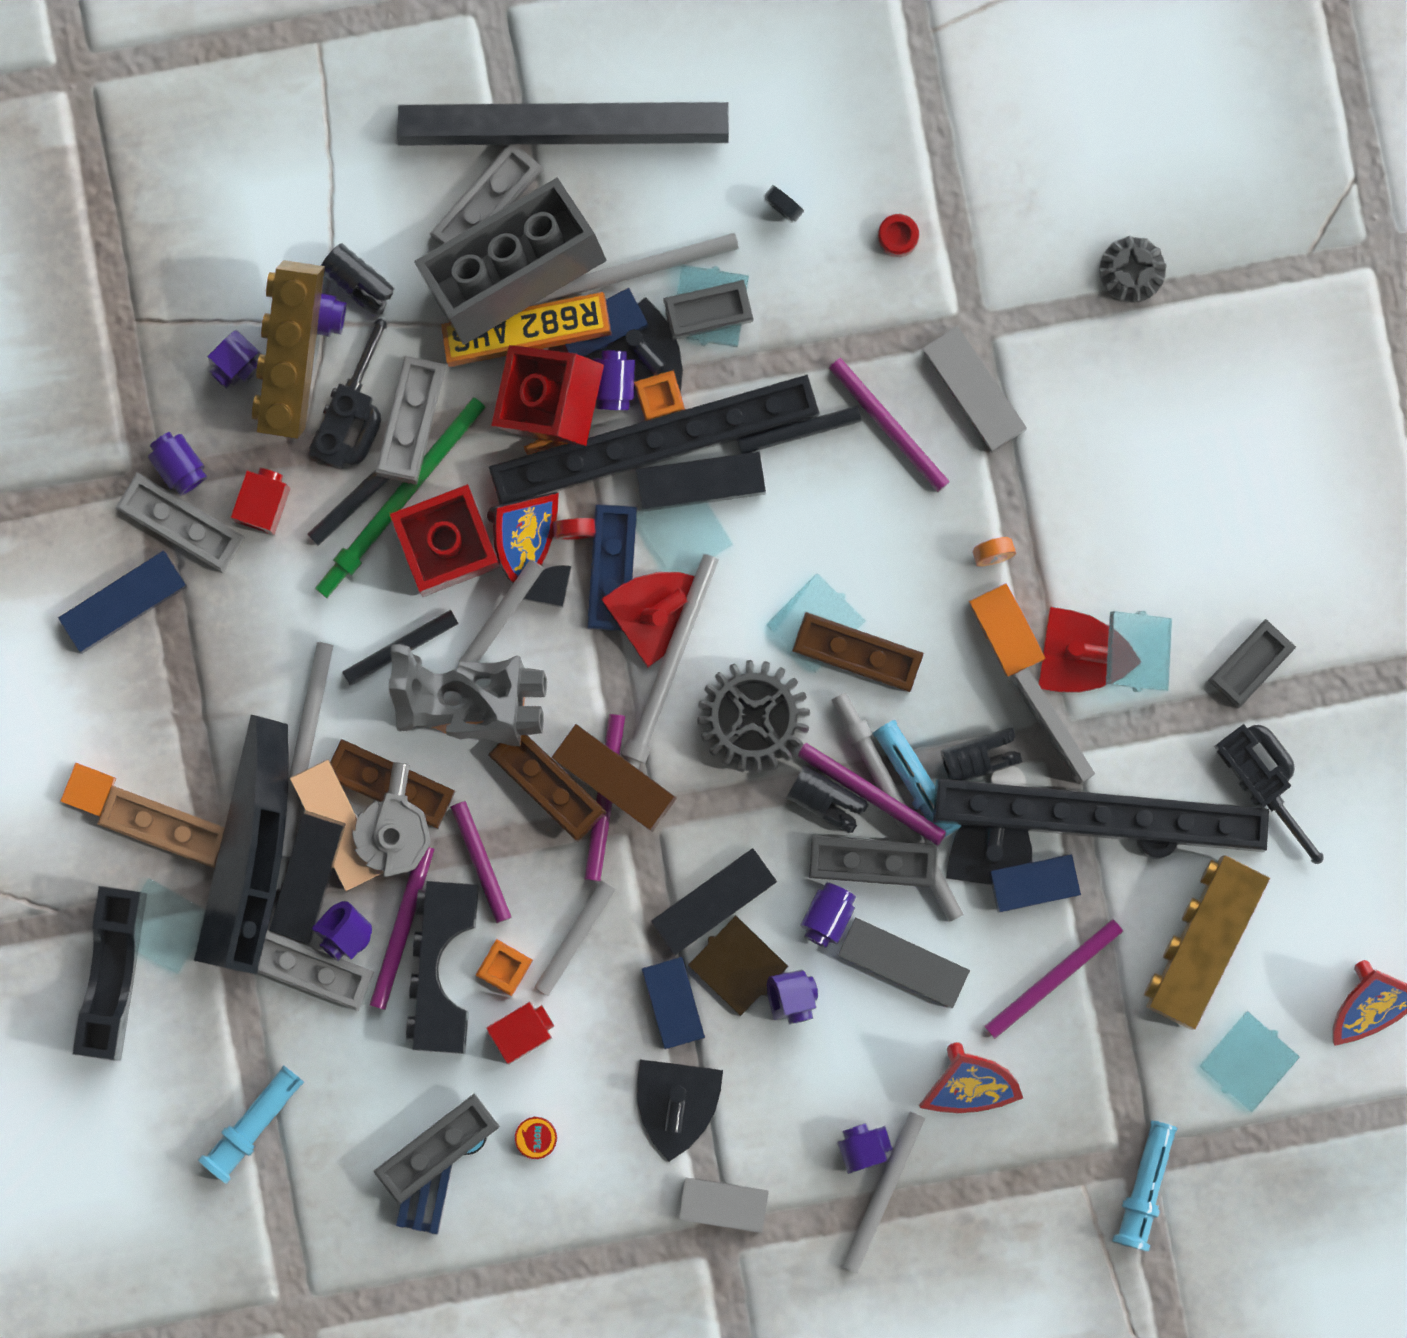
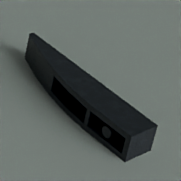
M257 715L250 716L194 961L257 975L275 899L284 845L289 775L288 724Z

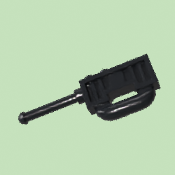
M382 318L375 320L373 323L375 326L352 378L347 379L345 385L339 383L337 388H333L330 395L333 399L330 405L326 404L323 410L325 417L309 447L310 451L308 454L310 457L341 470L344 464L357 465L367 457L381 425V413L377 407L371 404L373 398L360 391L363 386L361 384L363 376L384 329H387V322ZM355 419L364 421V424L354 446L351 447L345 442Z
M1242 724L1214 746L1217 750L1216 753L1241 781L1238 783L1244 792L1248 790L1251 794V802L1255 806L1259 805L1261 808L1267 805L1271 812L1275 811L1312 859L1310 861L1314 864L1322 863L1324 859L1323 853L1317 850L1283 805L1285 801L1280 796L1291 787L1288 781L1293 777L1295 771L1292 757L1274 733L1267 727L1252 725L1247 728L1245 724ZM1258 743L1263 746L1277 765L1271 771H1269L1252 749Z

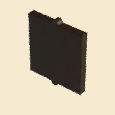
M736 915L715 937H708L707 946L688 964L740 1016L761 995H767L768 977L780 975L789 967Z

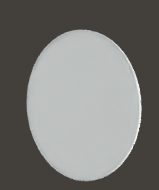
M1012 766L994 772L991 784L1026 787V778L1019 768Z

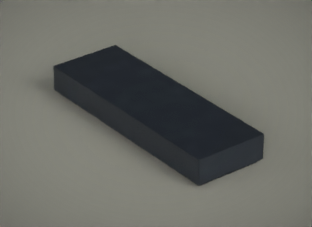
M760 451L636 469L642 512L766 495Z
M307 810L303 813L269 931L308 944L312 941L314 935L312 928L318 922L346 823Z
M752 848L655 917L651 922L674 955H677L777 883V880L754 848Z

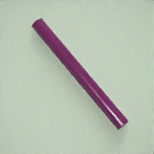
M842 358L837 359L828 369L937 492H940L950 483L947 477Z
M609 714L605 745L620 755L626 716ZM597 792L596 802L607 813L591 830L584 879L601 882L612 802Z
M805 743L799 751L798 757L932 843L938 846L947 833L945 830L810 744Z
M428 847L419 864L414 870L410 871L370 1006L386 1010L416 912L418 889H423L435 850Z
M1114 919L1110 920L984 1026L986 1030L996 1039L1124 932Z

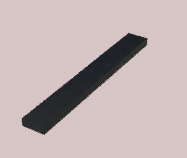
M728 102L398 105L397 143L398 146L729 143Z
M807 374L588 438L586 446L564 444L489 466V471L499 505H504L558 492L738 440L739 438L817 417L820 413Z
M937 779L935 784L934 823L1255 852L1267 851L1269 809L947 779Z

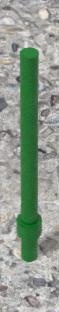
M475 397L469 401L425 454L417 485L407 482L400 484L347 549L343 547L334 557L333 561L335 564L314 588L328 599L348 574L352 576L362 564L360 561L362 556L391 523L390 514L401 510L484 411L486 406Z

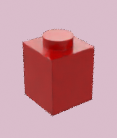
M259 468L258 474L247 470L230 518L237 524L275 536L290 492V487L287 483L282 482L283 475L265 468Z
M528 1002L486 1027L506 1063L511 1064L551 1040L552 1036L548 1030L555 1027L543 1005L535 1009L532 1002Z

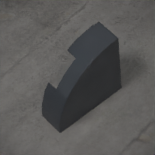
M558 565L544 569L522 600L563 608L572 567Z

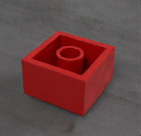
M509 345L491 426L522 437L586 446L604 365L574 353Z
M468 484L390 514L422 597L501 568Z

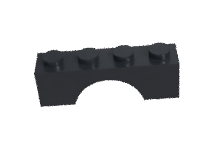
M426 881V890L418 889L416 914L423 915L422 932L415 931L413 957H420L419 974H411L409 998L417 999L415 1016L408 1015L406 1026V1041H413L412 1050L466 1054L469 1012L457 1006L444 992L439 978V964L445 948L455 937L476 928L479 886L476 884Z
M103 886L98 887L92 925L93 954L86 995L78 1014L73 1055L114 1061L122 1059L146 906V893Z

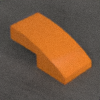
M1007 583L968 601L1006 677L1046 659Z

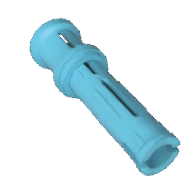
M283 1065L275 1078L263 1090L234 1127L230 1125L228 1128L225 1127L221 1132L223 1137L207 1156L202 1155L198 1161L227 1184L231 1180L229 1174L245 1155L251 1156L255 1148L254 1141L298 1088L304 1084V1081Z
M1153 1120L1150 1123L1148 1138L1131 1197H1126V1200H1123L1122 1207L1125 1209L1119 1234L1114 1235L1112 1240L1113 1242L1147 1252L1150 1250V1245L1147 1241L1153 1219L1159 1217L1160 1210H1158L1159 1206L1156 1205L1158 1193L1174 1136L1178 1129L1175 1126Z

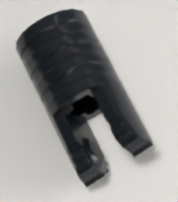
M343 243L338 244L320 265L325 266L324 276L362 308L370 312V314L374 316L382 315L387 304L385 300L391 299L395 288L370 265H367L364 260L349 250L347 246Z
M1006 728L942 749L940 753L948 779L969 781L1023 762L1020 752L1010 751L990 758L987 752L1014 741L1016 737L1014 729Z
M805 765L786 797L847 833L854 832L857 826L856 819L833 805L832 802L859 815L862 812L865 813L869 806L863 798Z

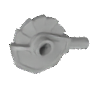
M393 762L388 793L385 792L383 801L379 803L374 801L366 808L363 814L359 813L355 830H352L353 840L357 847L354 849L355 852L367 862L366 866L376 870H384L383 877L414 870L431 843L424 812L409 803L407 796H405L410 764Z

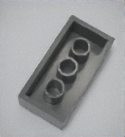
M557 177L415 260L414 263L430 293L462 344L465 345L606 262L607 259L594 231Z

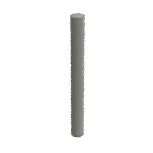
M910 1111L842 1267L858 1273L924 1123V1117Z

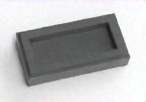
M744 280L663 298L672 341L751 323L754 320Z
M1265 619L1208 681L1239 709L1293 652L1296 646Z

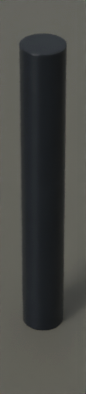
M858 406L739 438L738 444L741 454L751 453L862 422Z
M375 469L307 535L319 546L389 479L376 476Z
M450 609L345 669L342 673L351 686L392 662V644L409 646L412 651L459 623Z

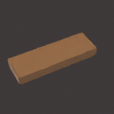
M113 785L97 825L214 869L225 828Z

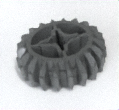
M747 660L745 674L740 675L737 665L731 664L729 669L733 677L728 681L721 672L715 675L717 682L722 686L719 690L711 685H706L704 691L714 699L713 702L699 701L698 707L702 710L710 711V716L698 717L697 724L701 726L711 725L712 730L701 734V739L703 742L713 738L717 740V743L709 750L712 756L718 754L722 749L727 751L722 760L724 766H728L733 757H737L740 759L738 772L743 773L745 771L746 761H754V772L759 774L762 772L761 760L767 759L770 768L775 770L778 768V762L775 758L776 754L780 753L786 761L792 759L791 752L786 748L788 744L801 749L803 742L793 735L795 731L808 733L809 726L797 723V718L810 716V709H797L796 704L806 700L807 696L805 692H800L794 696L790 693L798 684L796 678L790 679L785 685L780 682L785 674L784 668L780 667L774 677L767 674L770 669V663L764 661L761 665V673H753V661ZM749 683L766 685L775 691L761 700L754 701L746 697L744 693H741L737 687ZM728 696L736 707L739 717L731 728L723 734L719 725L718 713L722 701ZM784 700L789 713V724L786 732L780 738L769 722V714ZM739 701H742L747 708L750 707L753 711L759 708L762 709L765 705L771 703L764 709L765 715L761 716V719L765 720L763 727L768 733L755 723H751L748 726L745 725L737 731L743 725L742 719L746 718V714L743 713L744 706ZM747 733H755L762 737L764 741L766 740L771 747L758 751L741 749L732 743Z

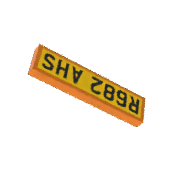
M603 292L529 306L465 345L462 344L449 322L441 324L446 361L449 367L507 356L509 345L544 349L611 335L606 298Z

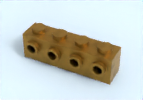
M283 260L276 267L275 272H269L266 297H271L272 303L270 314H264L261 327V338L267 339L266 355H259L256 378L263 379L261 395H255L252 405V419L258 420L256 433L298 439L306 428L325 266Z
M1226 855L1221 856L1218 862L1210 860L1200 880V883L1206 886L1199 900L1192 897L1181 918L1187 925L1180 938L1175 935L1171 938L1163 954V958L1168 960V963L1162 975L1154 973L1145 990L1144 996L1150 998L1146 1005L1147 1008L1190 1030H1196L1270 877Z

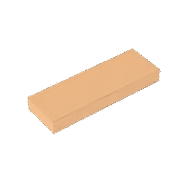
M329 759L290 777L305 810L346 823L334 863V868L345 891L384 873L383 870H376L366 866L367 862L360 858L354 850L357 847L353 840L352 830H355L357 816Z

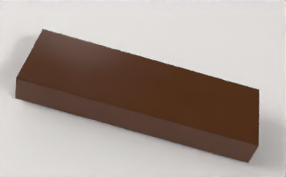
M808 612L804 613L792 651L908 692H911L924 655L923 652Z
M577 724L574 725L551 757L652 832L677 799L676 796Z
M521 735L520 746L498 743L488 754L500 768L577 842L607 813L528 735Z
M341 739L330 761L340 784L377 802L383 801L385 792L388 793L393 762ZM409 770L405 791L407 801L424 812L428 825L439 829L456 791Z

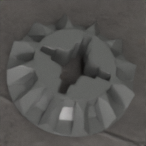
M1129 235L1114 241L1106 249L1100 262V278L1106 290L1115 298L1125 302H1141L1152 297L1161 288L1165 279L1166 263L1160 248L1149 242L1147 238ZM1130 253H1133V258H1135L1137 264L1150 266L1139 272L1136 286H1134V280L1131 279L1130 273L1116 271L1128 264Z

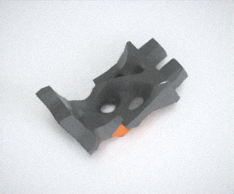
M391 645L392 671L388 689L396 711L397 731H408L419 725L440 730L443 733H447L448 736L460 740L482 738L511 746H520L521 735L543 733L544 712L542 707L524 706L525 697L546 696L547 677L544 670L524 668L520 656L516 655L508 660L496 663L459 661L457 670L437 674L422 667L421 658L412 654L409 646ZM482 678L491 679L490 684L484 687L478 686L475 682ZM448 691L459 693L462 696L461 703L456 706L446 704L443 700L444 694Z

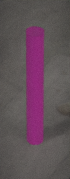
M463 801L451 806L450 808L496 924L512 918L467 802Z

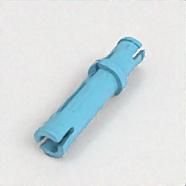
M892 720L873 732V735L879 741L894 769L914 798L912 805L915 810L920 809L925 818L934 823V809L930 801L934 806L935 785L902 734L896 720ZM896 746L898 747L899 751H900L901 754L903 755V757H904V759L906 760L907 764H908L909 767L911 768L912 772L914 773V776L912 775V773H911V771L909 770L908 766L906 765V763L904 762L903 758H902L901 755L899 754L898 750L896 749ZM919 783H920V785L922 786V788L924 789L925 794H924V792L922 791L921 787L919 786ZM934 823L947 832L945 837L961 827V825Z

